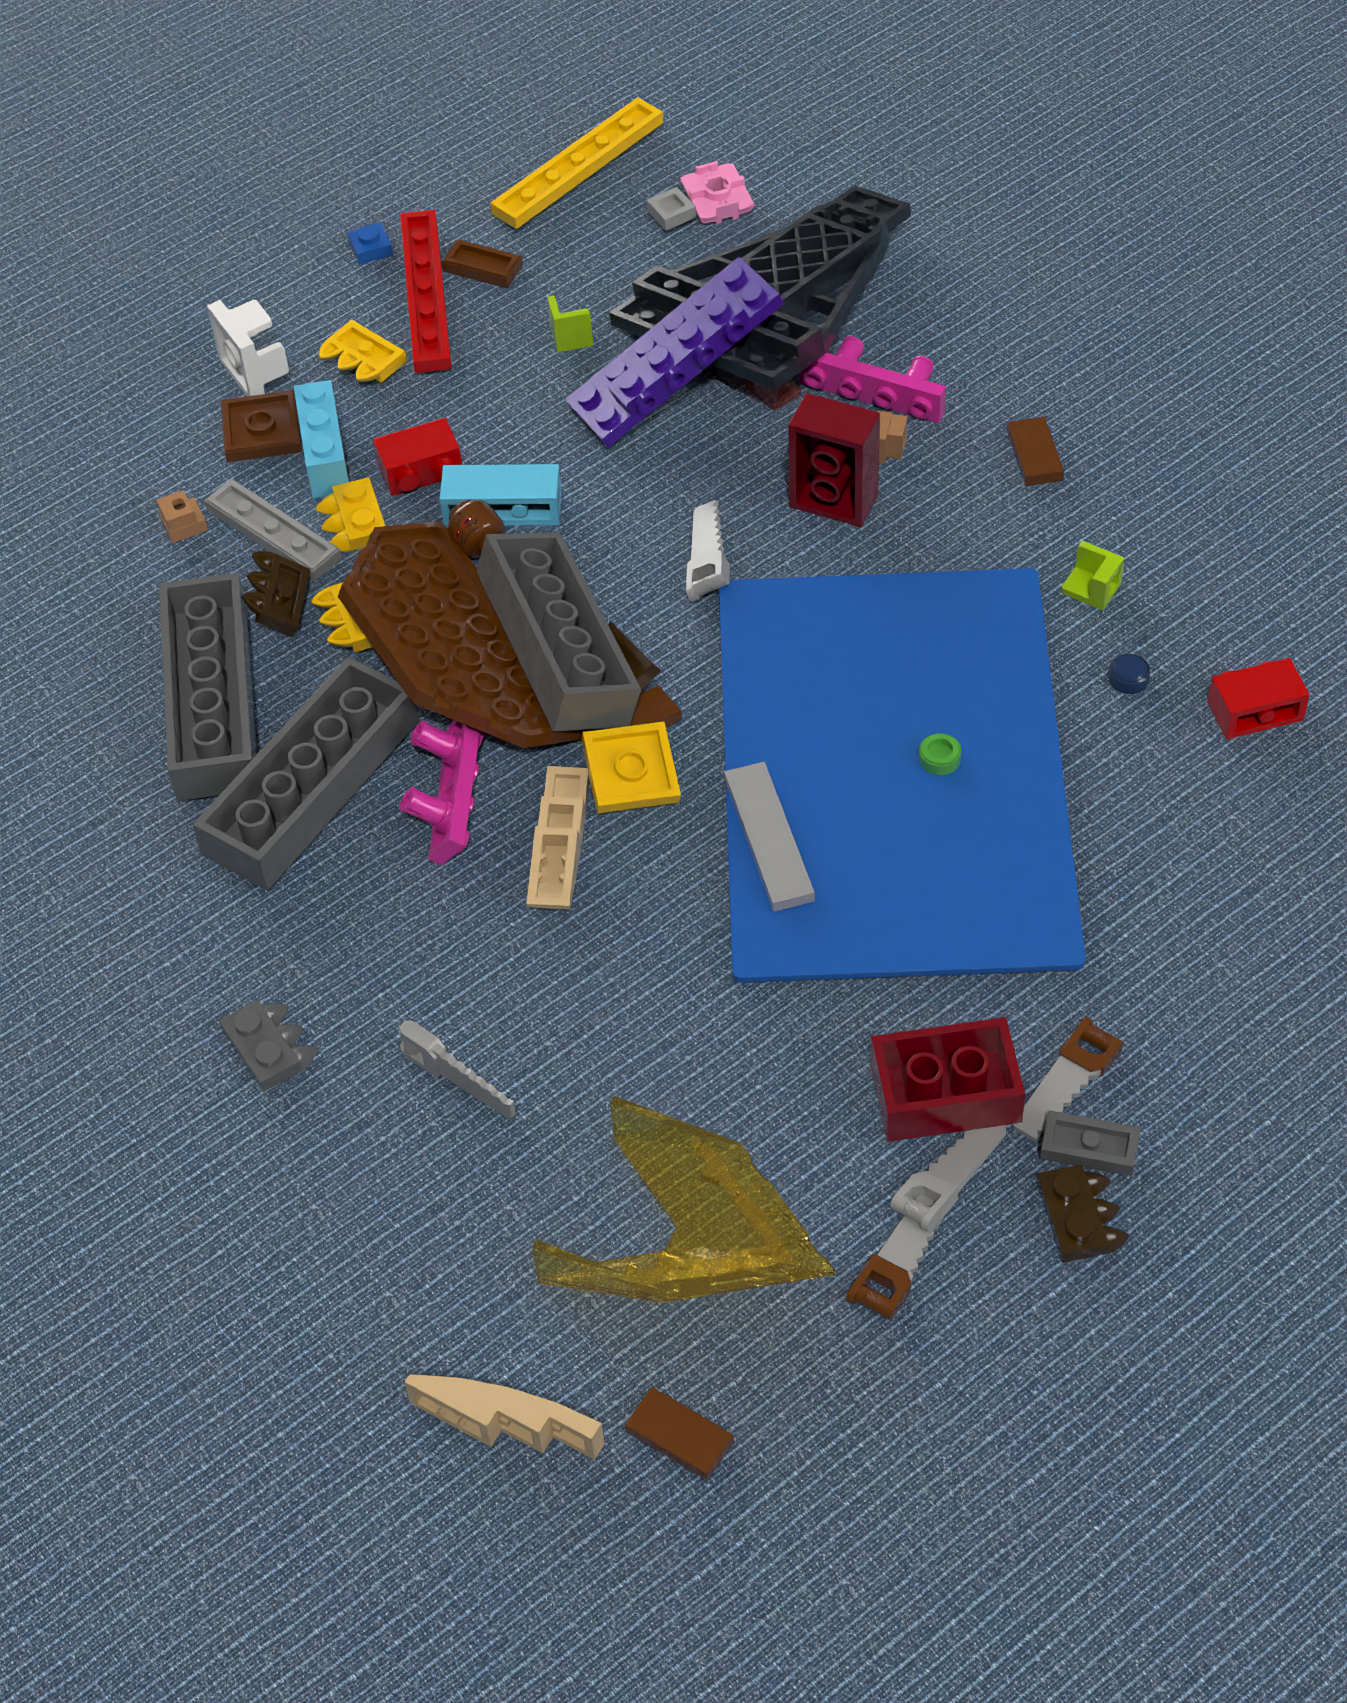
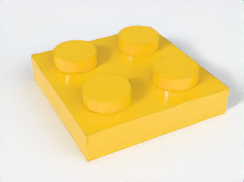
M665 722L582 733V745L597 814L679 803L681 793Z

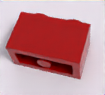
M446 417L373 439L377 466L391 496L441 482L443 465H462L460 447Z
M1286 658L1278 661H1266L1257 666L1237 671L1230 670L1220 675L1212 676L1207 703L1225 739L1228 740L1304 721L1310 694L1291 658Z

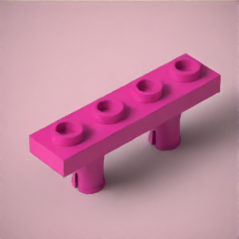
M847 336L835 355L825 353L799 372V384L936 423H940L945 414L946 386L928 381L933 373L934 365L925 356H916L906 374L897 373L858 362L863 353V343L854 336Z
M422 720L414 728L410 743L441 757L442 768L437 798L417 790L415 787H411L409 791L405 792L401 800L400 811L431 824L432 835L428 859L444 865L456 853H461L469 840L470 833L466 828L468 816L474 805V797L471 796L473 782L479 770L476 756L483 739V732L456 720L447 727L446 732Z

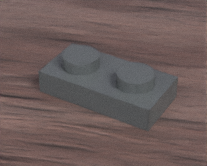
M1049 1110L1040 1159L1076 1166L1083 1164V1167L1132 1176L1141 1127Z

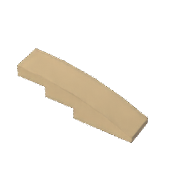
M547 766L544 796H541L538 826H535L526 902L529 908L570 910L590 782L587 768Z
M410 1374L405 1380L411 1404L492 1447L502 1431L541 1453L545 1451L552 1438H555L595 1460L605 1444L602 1423L559 1403L505 1386L456 1377Z

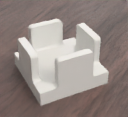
M221 300L207 305L219 360L246 396L265 394L263 387L265 383L289 372L285 349L280 342L255 351L254 343L250 339L259 332L272 327L271 318L257 300L249 301L230 310L226 308Z

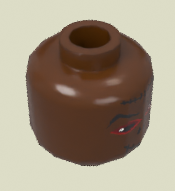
M465 500L456 505L451 511L447 531L452 540L468 557L480 558L486 534H505L506 527L503 520L487 502L483 500Z

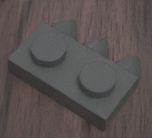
M256 1000L219 1020L221 1030L261 1090L265 1092L308 1067L314 1060L318 1049L310 1045L293 1046L303 1031L301 1025H278L285 1018L289 1009L288 1005L279 1003L261 1005Z

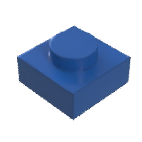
M381 222L347 232L349 245L359 265L393 255L391 242Z

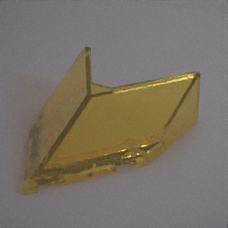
M613 1096L610 1102L614 1141L676 1227L664 1251L661 1250L660 1252L593 1262L537 1239L532 1246L538 1283L660 1303L835 1275V1269L825 1256L822 1257L809 1240L807 1231L767 1178H763L751 1162L750 1154L741 1143Z

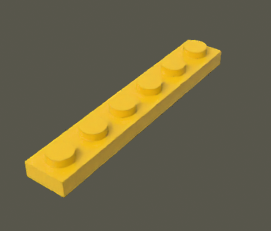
M637 97L490 203L491 214L513 228L518 229L663 123V111Z

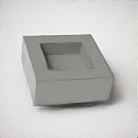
M678 187L647 200V212L665 231L696 218V206Z

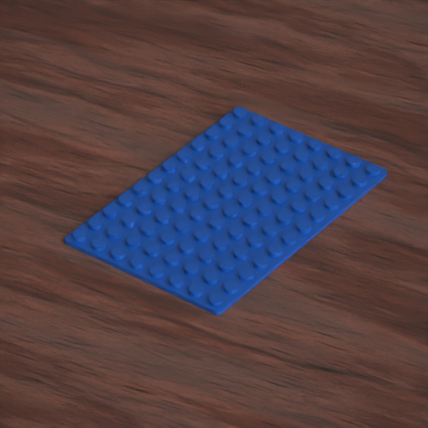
M1033 568L744 579L729 580V585L719 588L725 771L765 761L815 892V902L773 912L726 786L733 979L737 982H769L1082 969L1085 966L1086 957L1038 571ZM932 734H948L960 743L961 762L954 772L947 775H933L921 767L919 763V747L921 742Z

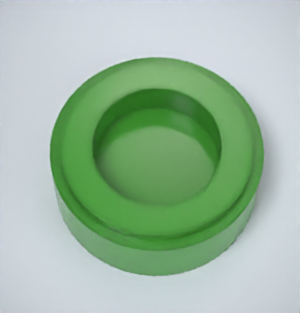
M937 733L926 737L921 742L919 747V763L928 773L947 775L959 767L961 762V745L954 737L948 734Z

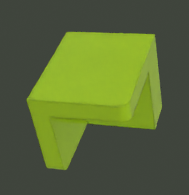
M555 295L547 296L550 329L557 353L593 346L589 309L560 313Z
M1081 541L1077 547L1075 568L1063 583L1062 594L1104 610L1121 585L1124 557L1088 542Z

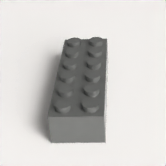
M561 533L486 534L477 574L552 730L570 731L630 726L641 688Z
M239 572L159 583L167 767L177 801L220 795L257 755L247 605L242 599L244 592Z
M348 656L193 823L201 854L268 891L420 721L417 704L411 701L398 681Z

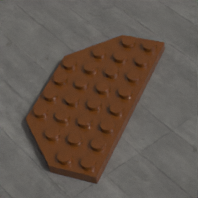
M442 521L374 527L366 546L362 548L355 560L350 574L343 581L338 598L414 704L522 748L581 740L583 732L595 730H552L477 574V567L452 540Z

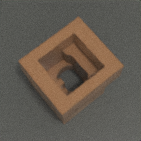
M877 411L880 413L879 463L885 464L887 457L902 459L907 441L908 416Z
M184 490L156 499L161 523L171 543L208 531L206 520L195 498L188 499Z

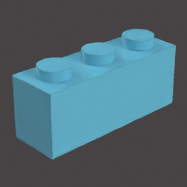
M331 380L294 386L305 463L313 499L326 497L333 493L332 486L349 482Z
M559 464L443 465L440 505L445 526H448L449 515L453 508L465 500H483L487 502L503 520L505 526L560 524L562 488Z

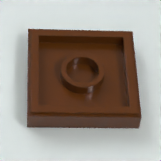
M294 390L221 400L224 452L227 462L302 452Z

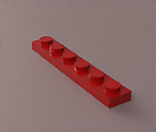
M436 210L400 213L415 373L452 369Z

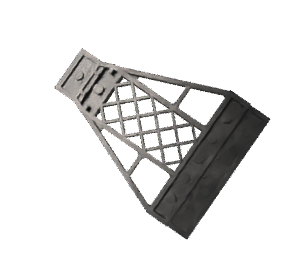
M854 185L833 201L813 208L782 230L673 270H668L658 265L632 282L634 295L609 312L611 325L637 336H643L706 284L699 280L720 273L735 259L740 257L780 294L784 304L710 365L766 388L776 390L826 353L888 249V233L911 217L910 204ZM850 280L840 299L836 300L828 297V295ZM811 310L829 316L822 328L800 320L798 317L804 312Z

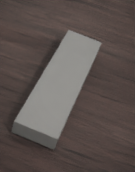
M230 479L204 500L207 511L263 548L310 568L309 578L314 581L342 559L341 550L233 479Z
M765 761L724 771L726 786L773 912L815 902V892Z

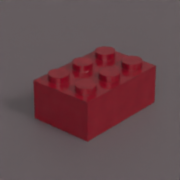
M805 393L788 424L789 507L862 528L878 497L879 412Z
M1006 1017L871 1036L870 1066L887 1142L1022 1123L1025 1090Z

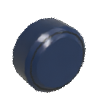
M1123 654L1112 660L1109 667L1108 681L1116 691L1124 694H1135L1144 690L1149 683L1150 666L1141 656Z

